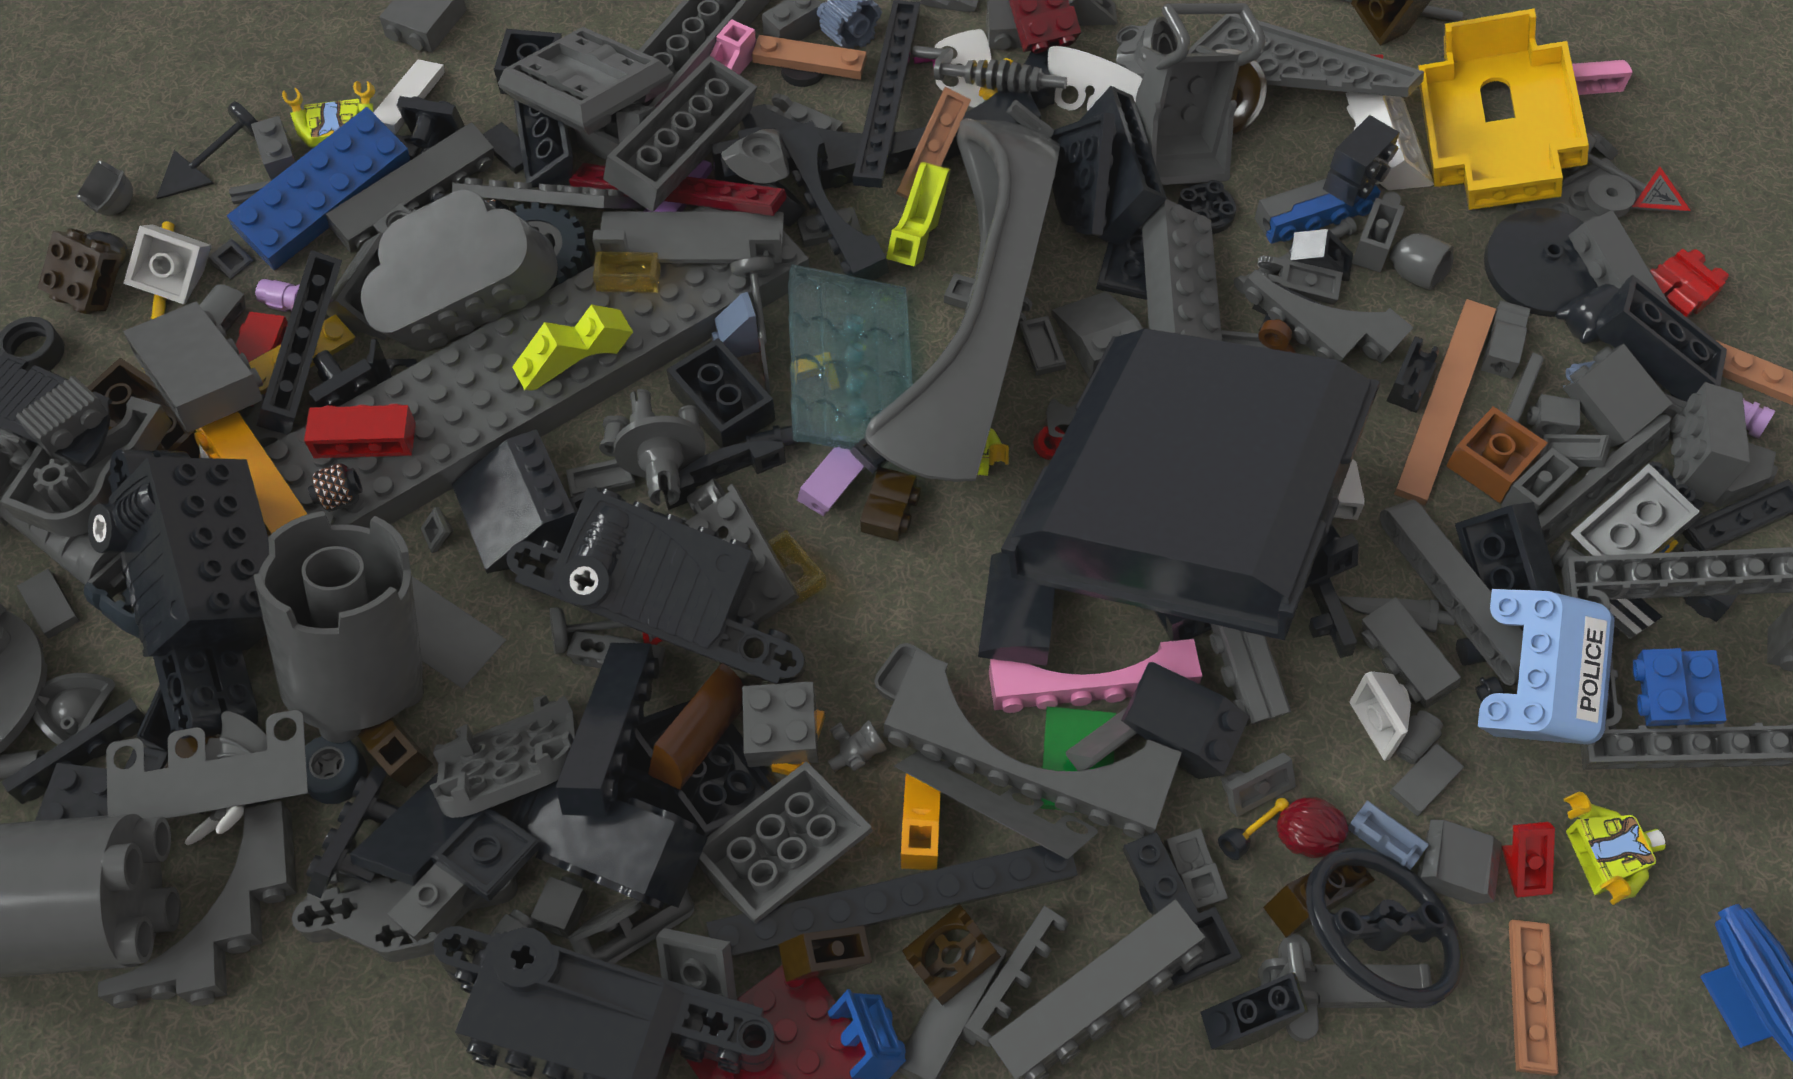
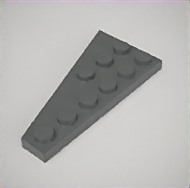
M465 178L464 183H452V193L459 190H469L483 198L596 208L646 209L629 196H624V193L617 189L539 184V189L532 188V183L514 182V187H508L507 181L489 180V185H482L483 179Z

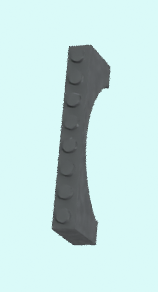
M915 651L884 723L883 737L888 738L891 744L900 748H907L909 746L920 750L923 756L934 761L943 759L953 763L956 769L964 773H979L986 776L995 785L1001 787L1010 785L1020 789L1021 793L1028 798L1035 800L1046 799L1055 803V806L1064 812L1074 813L1076 811L1089 816V820L1101 826H1109L1110 824L1123 829V833L1131 838L1140 839L1154 833L1182 752L1147 740L1144 748L1133 755L1096 769L1054 771L1024 764L993 747L968 722L957 705L946 676L948 663Z

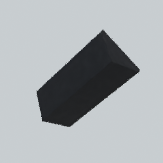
M514 100L526 183H532V188L539 187V184L570 185L569 179L572 177L573 154L568 125Z

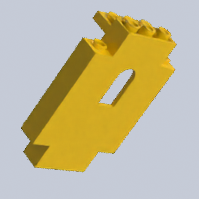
M1535 8L1446 23L1444 36L1445 61L1418 65V69L1424 71V79L1419 88L1434 187L1464 183L1469 210L1561 197L1563 181L1561 169L1587 165L1589 143L1568 42L1563 41L1537 46L1535 39ZM1494 81L1507 84L1510 89L1515 118L1486 122L1480 92L1481 88L1485 84Z

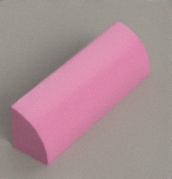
M1625 60L1572 64L1578 95L1623 92L1633 73L1630 65Z

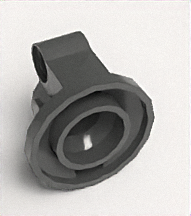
M1163 16L1150 19L1147 25H1129L1121 29L1116 35L1119 44L1116 64L1134 72L1143 79L1145 70L1139 65L1138 59L1146 58V55L1140 51L1141 47L1147 46L1161 54L1174 52L1177 49L1178 43L1166 18Z

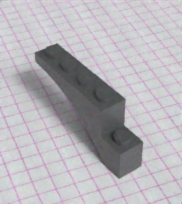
M1256 269L1241 288V291L1244 292L1245 297L1251 303L1261 306V308L1268 312L1271 320L1278 319L1284 321L1291 328L1293 338L1298 343L1309 347L1315 352L1317 357L1342 361L1358 344L1366 356L1376 359L1381 364L1413 329L1409 323L1391 308L1386 312H1358L1314 303L1278 286Z

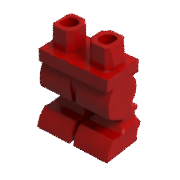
M1681 249L1662 265L1659 264L1656 269L1652 268L1650 270L1669 304L1687 318H1689L1692 312L1697 315L1713 302L1729 277V274L1721 268H1715L1711 271L1703 265L1706 261L1705 255L1697 249L1690 252Z

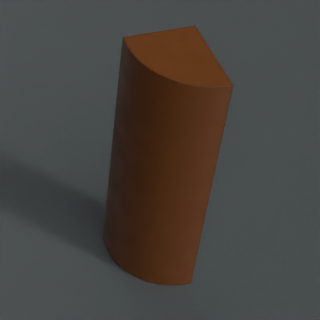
M721 663L654 745L648 775L680 790L742 711V686L744 684L730 667Z

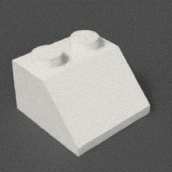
M153 224L139 226L123 284L181 304H186L205 270L211 245Z

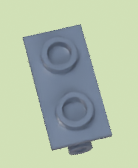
M1368 800L1348 826L1349 831L1378 852L1395 859L1403 867L1405 865L1410 870L1429 845Z

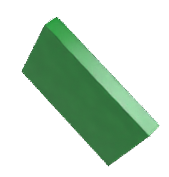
M1047 707L1042 769L1077 771L1066 756V751L1114 717L1116 713ZM1114 751L1090 769L1113 764ZM1041 798L1044 802L1043 806L1040 807L1041 809L1060 810L1055 806V803Z

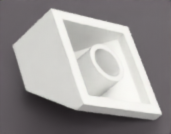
M1371 671L1363 676L1349 703L1383 760L1386 761L1391 759L1408 732L1411 702L1407 689L1404 685L1398 683L1393 674Z

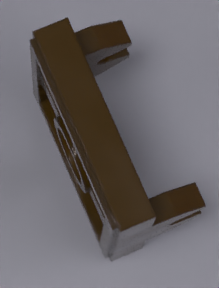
M960 904L902 950L907 961L942 1006L1001 958L997 950ZM954 929L970 932L960 942H949L945 937L948 932ZM936 943L940 948L938 960L926 968V953ZM975 946V953L967 965L968 951ZM954 948L962 950L957 962L953 964L944 963V958L948 951ZM944 970L958 972L957 974L949 977H937Z

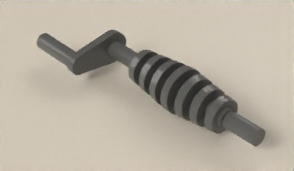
M914 46L912 51L913 57L936 60L934 65L935 80L942 81L945 75L964 77L967 84L973 85L976 82V85L979 87H984L986 84L987 89L995 90L997 87L999 92H1005L1007 85L1009 92H1017L1018 88L1020 92H1027L1030 85L1032 92H1038L1042 86L1063 89L1067 86V77L1045 75L1039 67H1034L1032 71L1031 66L1023 64L1021 68L1020 63L1014 61L1010 65L1009 60L1003 59L1000 63L998 60H990L989 64L987 60H979L978 64L976 60H969L964 66L951 64L953 59L952 48L941 49Z

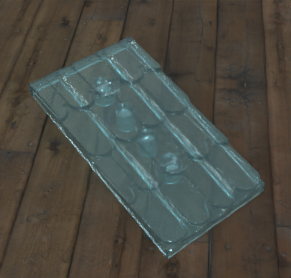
M792 264L788 282L790 310L788 319L791 349L790 374L793 440L806 443L808 441L812 444L851 450L855 444L865 437L870 420L913 385L906 287Z

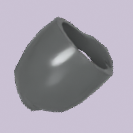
M1415 233L1404 237L1394 245L1390 252V259L1393 262L1395 271L1403 279L1418 287L1432 290L1451 271L1454 260V247L1429 234Z

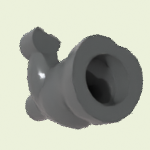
M870 720L865 722L861 729L852 736L845 730L841 722L830 728L835 740H839L840 753L828 760L835 773L845 766H849L856 771L862 768L873 756L888 750Z

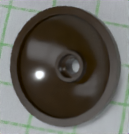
M1236 49L1216 50L1218 53L1237 55L1243 53V51ZM1256 60L1239 66L1233 89V98L1231 99L1237 102L1233 119V135L1251 126L1261 114L1266 103L1268 93L1267 80L1262 67Z

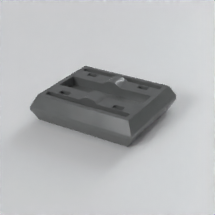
M581 27L505 68L498 85L514 100L590 135L611 122V115L635 101L645 103L666 91L674 75L659 59L585 27Z

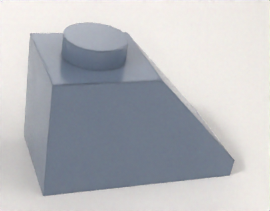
M748 292L741 293L714 319L716 332L711 333L712 340L719 338L735 357L760 352L754 309Z

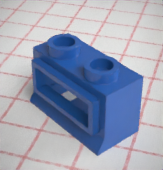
M847 989L830 1008L828 1015L832 1019H839L840 1017L853 1018V1021L841 1034V1043L844 1046H857L861 1041L866 1054L851 1069V1078L889 1079L906 1061L905 1045L901 1040L897 1039L892 1026V1012L889 1008L885 1007L881 995L853 993L850 989Z

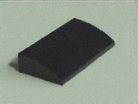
M1002 552L991 555L978 657L1047 666L1055 588L1013 579L1009 556Z

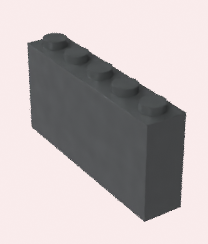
M197 301L123 331L135 358L188 433L263 400L259 387L263 386V382L255 368L251 369L245 355L239 353L232 338L228 339L221 324L217 325L210 310L204 311Z

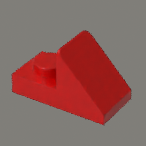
M1550 822L1513 825V844L1502 846L1513 890L1517 898L1553 894L1555 827Z

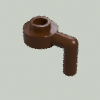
M1275 319L1267 320L1263 323L1258 338L1264 346L1274 350L1296 353L1289 343L1292 337V330L1284 321Z

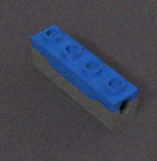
M1326 179L1259 200L1254 219L1267 236L1270 244L1279 241L1286 242L1294 238V232L1319 230L1321 227L1333 223L1336 225L1340 224L1341 220L1346 217L1368 215L1371 212L1375 199L1379 198L1381 191L1377 185H1374L1372 192L1365 200L1361 198L1351 207L1323 190Z

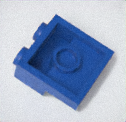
M1681 648L1642 650L1637 659L1633 660L1635 681H1640L1642 694H1639L1637 697L1638 712L1640 716H1645L1646 726L1723 724L1726 722L1716 650L1681 652Z

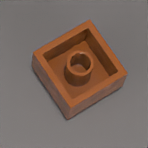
M1492 406L1456 446L1446 466L1501 503L1512 485L1537 462L1548 442Z

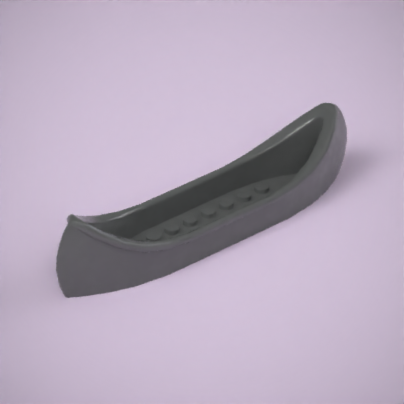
M969 118L960 122L957 132V144L974 194L979 220L980 247L977 270L974 277L975 282L971 288L964 317L957 333L937 361L895 401L870 420L864 437L866 442L877 453L894 465L924 478L952 482L975 481L1011 353L1060 150L1059 143L1023 125L1006 121L972 120Z

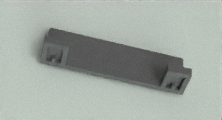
M603 212L601 230H594L593 243L598 263H732L754 257H772L774 263H782L783 212H776L774 216L748 212Z

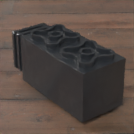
M558 780L515 798L508 819L540 841L541 848L538 850L536 858L663 910L665 903L679 908L708 839L696 833L698 825L674 813L632 797L628 803L618 799L611 801L607 816L562 815L556 791Z

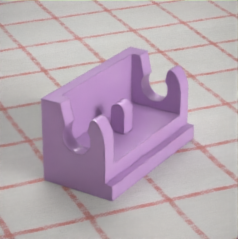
M838 442L801 486L797 501L824 516L865 466L850 453V450Z

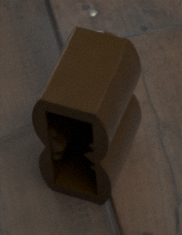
M881 467L876 473L871 492L863 509L860 520L861 532L897 542L900 539L901 533L907 534L912 515L908 514L911 505L917 506L921 494V488L917 487V476Z

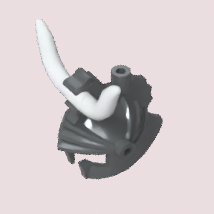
M225 711L221 714L222 731L219 738H209L205 745L206 761L265 751L267 750V736L247 718L237 713ZM267 801L250 803L249 805L250 807H256L258 803L264 805ZM245 805L211 810L210 817L187 837L185 844L191 845L201 840L214 829H216L217 834L226 832L243 816Z

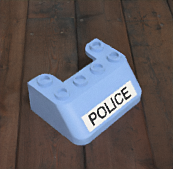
M1492 589L1490 611L1493 618L1503 625L1524 626L1517 694L1494 693L1487 696L1479 708L1478 727L1496 737L1576 744H1592L1598 741L1604 734L1614 634V616L1611 611L1597 602L1550 591Z

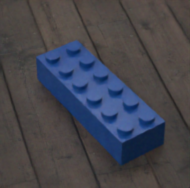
M366 107L226 216L233 229L273 270H276L329 228L326 213L409 162L408 148Z

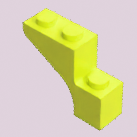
M926 162L920 163L903 215L898 225L892 229L886 259L913 267L923 261L929 232L935 229L939 223L951 169Z
M591 304L575 327L544 322L512 368L524 390H536L585 357L599 353L617 354L631 336L633 330L621 310Z

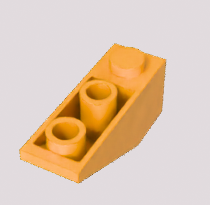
M907 773L905 777L901 869L935 870L937 869L940 791Z

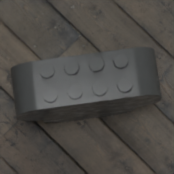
M459 190L398 219L386 229L381 237L378 248L381 265L372 270L365 279L361 290V303L365 318L372 328L410 349L427 351L445 346L448 341L460 335L470 334L475 328L487 322L497 321L502 315L512 310L524 308L529 302L544 295L555 281L558 270L557 259L549 239L515 213L507 209L495 208L472 191Z

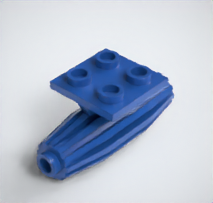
M1740 904L1727 907L1718 912L1721 919L1715 922V926L1730 965L1705 973L1700 978L1740 1048L1773 1037L1793 1062V963L1780 942L1751 908L1742 909Z

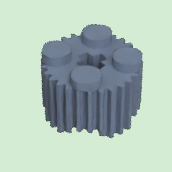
M827 0V2L820 4L817 10V16L820 18L819 22L821 23L819 26L823 33L841 48L853 49L854 46L858 45L865 47L867 43H870V40L875 38L874 26L877 25L876 21L880 19L882 14L881 8L873 0Z

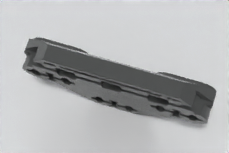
M342 873L334 874L329 884L344 881V893H340L338 887L326 889L321 898L307 893L308 896L299 903L292 915L293 926L308 941L313 943L345 937L378 952L384 960L389 962H400L435 954L433 946L438 935L430 932L428 938L424 939L422 937L417 942L387 915L413 888L412 885L398 880L391 882L390 877L373 879L371 885H367L365 882L351 876H346ZM517 873L490 902L468 888L462 899V904L465 908L446 928L454 926L470 910L510 901L518 891Z

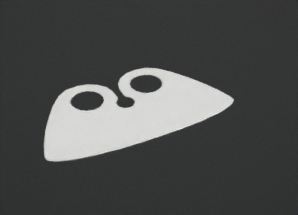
M981 29L949 36L935 45V48L951 46L956 49L958 55L952 59L951 64H962L965 66L969 60H976L977 64L979 60H987L989 64L991 60L988 39ZM958 77L959 83L954 87H949L942 81L936 80L937 86L942 91L947 87L971 99L969 106L973 108L986 101L983 97L979 96L980 87L976 85V82L973 85L967 84L964 77Z
M1053 46L1048 50V70L1050 74L1067 77V86H1074L1079 94L1076 102L1067 104L1061 97L1063 88H1056L1054 100L1059 107L1067 110L1079 108L1086 97L1085 88L1089 85L1094 87L1095 92L1089 97L1087 111L1110 86L1133 95L1136 102V95L1142 78L1134 72L1109 60L1080 50L1063 46Z

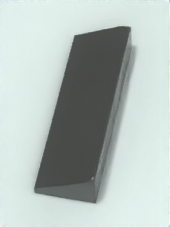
M1127 707L1066 751V756L1077 771L1089 770L1137 734V732L1121 721Z

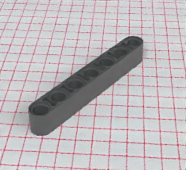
M1411 499L1382 510L1380 512V522L1389 538L1498 677L1508 686L1517 684L1523 640L1521 628L1519 626L1503 625L1493 618L1490 611L1491 591L1416 500Z

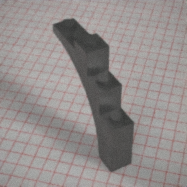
M282 801L245 809L243 839L237 862L224 890L206 916L182 940L157 958L128 973L99 981V998L114 1008L123 1009L137 1005V1000L150 997L155 1000H165L177 994L193 1006H204L213 1003L215 997L227 995L225 952L227 951L230 954L245 953L251 949V946L263 943L261 901L269 904L284 901L288 895L297 894L292 813Z

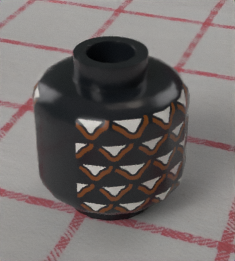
M337 464L316 471L312 478L313 485L308 486L312 502L315 505L321 504L328 512L357 503L359 493L363 492L361 481L355 469H349L344 464Z

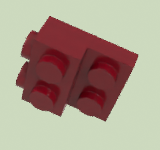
M1009 0L1024 53L1033 51L1035 54L1048 50L1050 46L1055 45L1067 47L1074 44L1081 34L1075 8L1070 6L1068 0Z

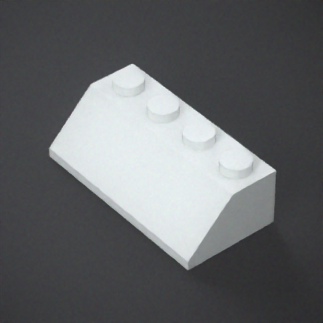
M1345 93L1349 103L1347 106L1348 113L1356 123L1354 130L1371 115L1400 132L1396 142L1398 150L1388 164L1391 170L1383 182L1377 181L1375 184H1381L1387 190L1434 185L1404 99L1398 96Z

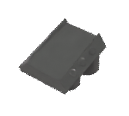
M1431 819L1425 839L1429 845L1425 850V857L1419 865L1418 876L1434 892L1468 904L1495 902L1502 843L1494 836L1446 820Z

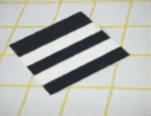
M1642 598L1609 600L1610 611L1614 616V625L1628 638H1632L1663 617Z

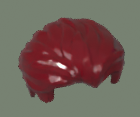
M1318 797L1301 798L1294 801L1280 813L1276 825V831L1279 833L1278 837L1292 853L1301 854L1309 858L1325 857L1327 854L1338 850L1340 843L1346 840L1349 832L1343 812Z

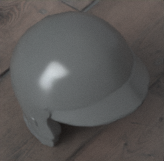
M98 161L76 197L96 213L107 216L117 215L124 212L130 205L133 197V187L123 170H118L106 162Z

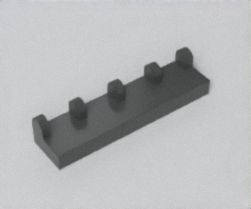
M1046 906L1042 908L964 1026L961 1039L973 1047L977 1041L990 1047L991 1044L988 1039L992 1036L984 1031L995 1013L1008 1019L1012 1010L1003 1003L1004 999L1015 983L1025 988L1029 987L1032 979L1023 970L1035 952L1044 958L1049 956L1052 950L1042 941L1052 926L1060 931H1065L1069 925L1066 919Z

